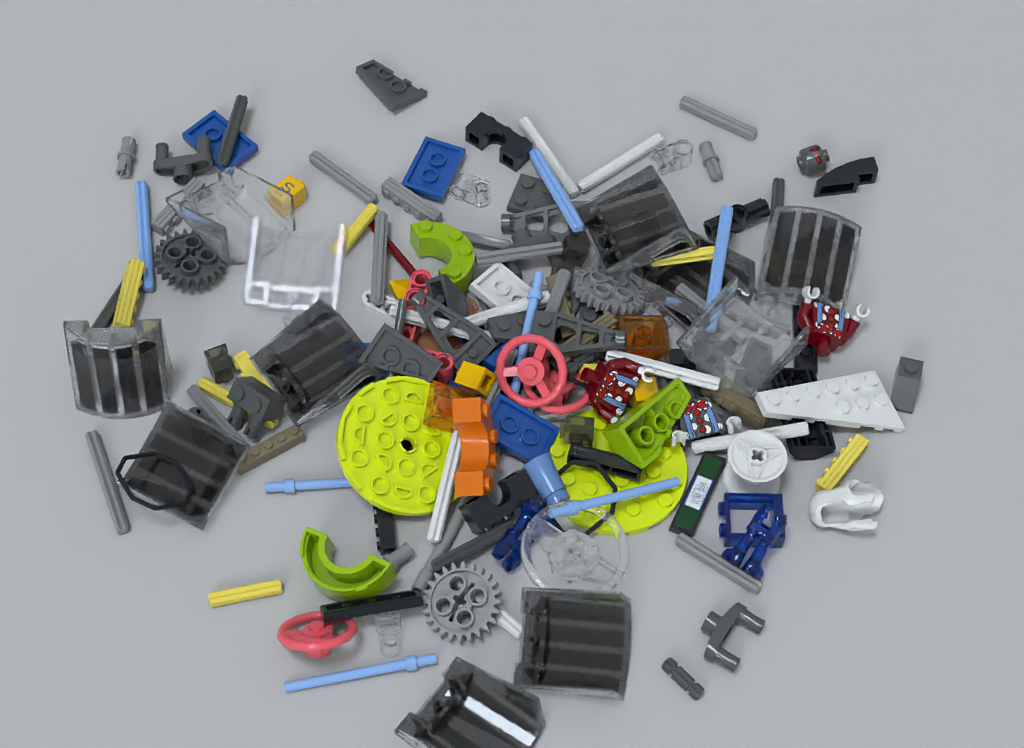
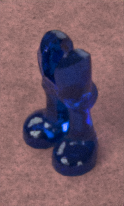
M527 498L524 501L521 514L512 529L509 528L505 531L504 536L491 553L496 560H500L512 550L502 562V567L507 573L515 571L521 565L524 556L541 535L552 536L560 529L559 525L552 518L542 515L545 512L544 508L531 498ZM532 521H534L532 526L529 528L527 533L522 538V540H519L518 538L520 537L522 532Z
M764 503L757 510L745 528L747 531L734 548H726L720 555L740 567L756 537L759 536L761 538L760 542L741 568L759 580L764 575L761 564L768 549L773 545L777 536L783 533L787 525V515L781 512L773 521L771 528L763 523L772 508L767 503Z

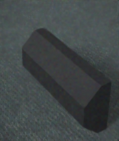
M772 367L769 371L773 389L818 381L814 368ZM781 419L782 425L805 422V419ZM823 421L807 422L809 426L808 435L786 439L789 453L796 460H816L833 453L836 449L831 427Z

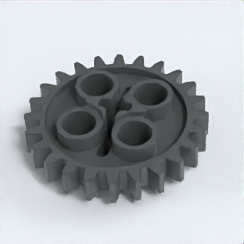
M183 229V234L174 231V237L167 234L166 240L161 239L160 245H156L154 268H157V274H162V280L169 279V285L177 283L178 289L182 285H186V290H189L190 286H194L198 290L199 285L207 288L208 282L214 285L216 279L221 280L222 273H226L228 258L227 251H224L225 245H219V238L212 240L213 234L204 236L203 230L199 234H196L195 229L191 233Z

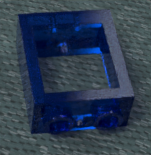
M724 493L722 502H718L717 509L718 516H722V523H719V538H723L724 547L782 548L785 540L782 494ZM730 510H769L771 534L731 533Z

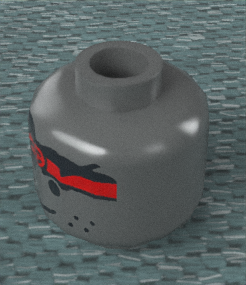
M816 144L801 149L796 160L801 173L805 172L806 175L811 176L825 171L830 158L827 150H822Z

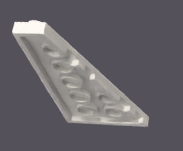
M875 370L758 392L754 397L763 417L783 420L798 418L805 419V422L809 423L823 421L826 425L860 428L861 426L873 427L874 430L878 431L892 429L895 433H902L905 429Z

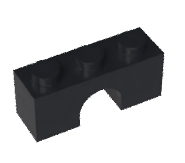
M482 111L465 127V141L479 150L483 151L491 144L500 145L499 162L514 172H517L530 159L529 152L532 150L533 143Z
M525 469L516 470L497 482L502 491V499L498 505L492 504L486 494L475 496L458 507L472 532H482L484 534L495 527V522L500 519L501 521L509 519L514 515V510L519 507L523 509L534 502L533 498L539 495Z

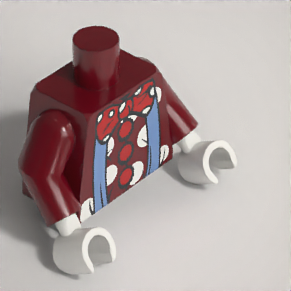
M805 286L802 289V295L805 299L801 301L797 323L803 333L805 343L816 347L817 356L827 357L830 355V352H834L838 347L844 346L854 336L860 325V318L868 316L870 309L865 308L861 315L859 308L862 304H858L852 310L854 317L850 318V313L812 300L819 296L820 290L818 287H814L810 295L811 286Z
M623 357L611 359L608 362L600 361L595 370L585 367L581 372L580 379L587 382L585 391L589 394L588 401L593 410L610 424L618 420L616 414L621 416L641 376L645 382H652L653 379L648 378L645 372L651 371L656 373V369L652 366L643 368L642 364Z

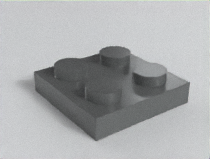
M521 173L508 202L507 212L516 214L553 205L556 202L542 179ZM542 216L529 217L544 222Z

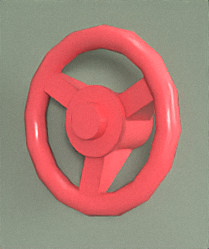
M534 334L516 336L503 346L497 357L496 376L499 386L509 399L521 406L530 408L547 406L561 395L566 386L568 369L564 355L555 343L543 336ZM527 343L538 344L533 357L523 359L519 365L505 367L507 357L517 346ZM547 350L556 359L559 370L558 380L552 391L547 376L549 372V363L546 360ZM518 376L524 384L536 385L542 397L536 399L522 397L513 391L507 383L506 377Z
M557 370L549 371L547 374L551 391L558 380ZM576 371V374L571 378L581 381L580 373ZM566 381V386L561 395L552 404L538 408L546 413L557 415L575 413L588 405L589 394L585 392L580 400L573 404L562 406V403H565L570 398V393L579 386ZM522 382L525 395L528 398H539L535 394L533 386Z
M312 611L286 620L278 629L277 639L286 648L304 651L311 658H324L332 653L333 648L350 641L357 632V622L353 618L338 620V622L344 623L347 629L342 634L333 636L336 621L324 623V621H320L323 620L320 611ZM310 622L302 628V631L291 630L300 624Z

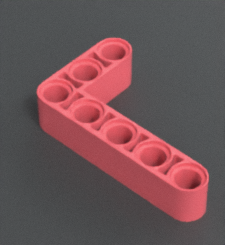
M419 269L413 272L404 297L405 300L409 301L420 289L428 295L425 280L432 278L429 271ZM423 299L419 305H425L426 301ZM408 302L407 309H411V310L417 311V310ZM405 322L403 335L417 344L422 327ZM424 349L443 362V365L432 381L440 383L450 382L455 376L452 356L447 353Z

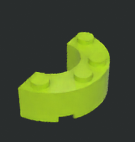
M427 220L410 224V244L418 257L430 256L443 260L447 265L439 269L438 276L446 274L464 294L473 280L474 249L469 239L460 230L447 224Z
M308 526L303 533L300 544V556L302 557L304 569L316 587L323 594L334 600L343 602L377 596L387 589L398 575L390 562L371 554L356 566L346 568L336 566L332 563V554L335 546L329 536Z

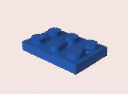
M213 110L184 131L182 137L183 140L197 150V138L204 135L208 136L211 139L213 164L227 175L259 151L258 145L239 130L229 164L227 166L218 165L217 156L228 120Z
M425 136L401 184L417 195L442 202L466 155V149Z
M501 393L496 396L491 406L493 427L498 430L499 435L498 443H495V445L526 463L537 456L549 453L560 430L559 427Z

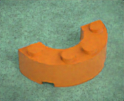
M481 397L452 399L453 424L457 427L461 444L460 465L458 470L454 472L455 497L486 495L489 491L493 490L495 468L499 467V455L496 453L495 443H498L499 435L498 430L493 427L490 403H486Z

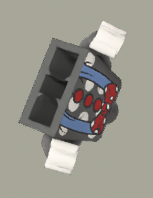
M689 388L687 390L691 395V399L680 419L676 420L671 429V446L675 447L676 442H679L681 447L692 445V441L722 436L726 430L725 427H727L729 434H733L734 427L742 430L741 419L737 416L731 417L715 402H711L709 397L696 399L694 390Z

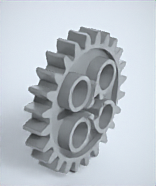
M593 266V269L586 267L585 270L580 269L579 272H576L572 283V291L576 292L575 297L581 298L580 302H587V307H595L596 312L602 310L605 314L609 311L614 317L616 314H619L621 317H624L625 314L630 317L632 314H637L638 311H641L645 300V292L641 291V286H636V281H629V276H621L622 272L616 274L613 269L606 271L602 267L599 270L595 266Z
M462 561L460 568H458L453 562L450 571L443 566V575L440 576L438 573H434L437 580L435 582H427L432 587L431 590H423L429 596L428 599L423 600L424 605L428 606V608L422 610V613L430 615L425 620L426 623H434L431 630L433 632L440 630L439 637L442 639L448 635V641L453 643L456 637L460 644H463L465 637H467L469 642L473 643V635L475 634L482 639L481 631L485 630L490 633L489 623L497 625L496 620L493 618L494 615L502 614L496 609V606L503 605L501 600L496 599L502 595V592L494 590L498 587L499 583L496 580L491 581L493 575L490 572L485 574L486 569L481 566L477 570L475 563H471L469 568H467V564ZM459 580H463V588L459 591H454V584ZM474 583L475 586L470 589L471 584ZM478 593H484V600L480 603H474L475 596ZM461 599L463 601L465 600L466 604L459 605L458 602ZM445 602H450V609L442 613L440 611L441 605ZM466 614H471L470 622L466 625H461L462 617Z

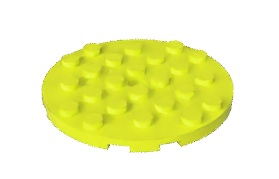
M409 376L387 377L385 380L372 382L361 389L350 400L340 417L336 431V451L341 469L350 485L360 496L386 512L403 516H421L433 513L451 436L457 430V427L453 424L452 399L443 392L444 389L431 382ZM403 440L412 443L413 449L406 452L407 450L403 448L401 444ZM455 483L453 487L450 504L458 498L455 497Z
M625 407L621 416H618L616 414V417L620 419L622 416L631 411L632 408ZM594 410L584 411L565 422L560 427L549 451L557 471L567 464L571 443L615 453L602 433L613 423H607ZM670 437L666 438L660 455L643 468L639 482L608 474V476L615 483L618 491L674 477L679 478L680 486L616 502L613 516L593 531L594 533L609 536L629 533V535L638 534L649 530V527L659 522L662 523L673 513L682 499L687 481L686 457L679 442H676V446L672 447V439ZM572 465L560 475L570 496L568 501H582L613 493V489L599 471ZM611 504L583 510L577 515L564 516L576 525L588 530L610 512Z

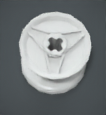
M748 430L738 434L730 443L728 462L725 464L722 472L723 485L727 492L736 500L746 504H761L771 500L778 493L781 485L780 474L784 472L788 462L787 450L783 443L773 434L762 430Z

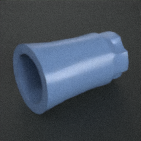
M550 453L537 456L523 466L522 469L526 470L541 498L550 508L558 507L570 499L566 491L567 487L562 481Z

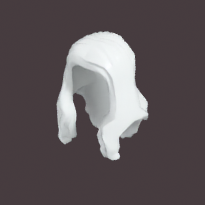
M858 479L846 480L840 487L817 491L809 502L811 520L820 527H832L848 531L873 530L878 525L877 521L860 519L863 515H871L880 509L884 498L881 493L882 490L875 483H864Z

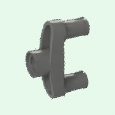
M204 135L197 138L196 154L169 158V146L167 143L161 142L155 145L156 155L153 162V171L160 176L173 177V181L176 184L187 185L193 178V174L207 170L213 165L211 139L208 136Z
M524 228L512 234L513 244L504 249L557 241L552 234L532 236L529 229ZM561 254L547 256L552 268L560 267L564 263ZM517 260L501 262L517 277L522 278L523 274L516 262Z
M739 602L735 603L723 617L711 611L700 629L711 636L703 657L711 662L715 661L731 672L736 670L741 659L722 648V644L735 624L740 623L759 634L766 622L748 611V607Z

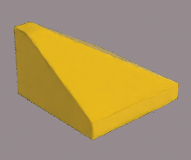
M409 279L392 280L389 282V290L397 301L404 299L410 282Z

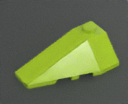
M678 377L622 416L602 433L616 454L643 469L660 455L664 441L670 437L671 429L676 420L680 419L691 399V395Z

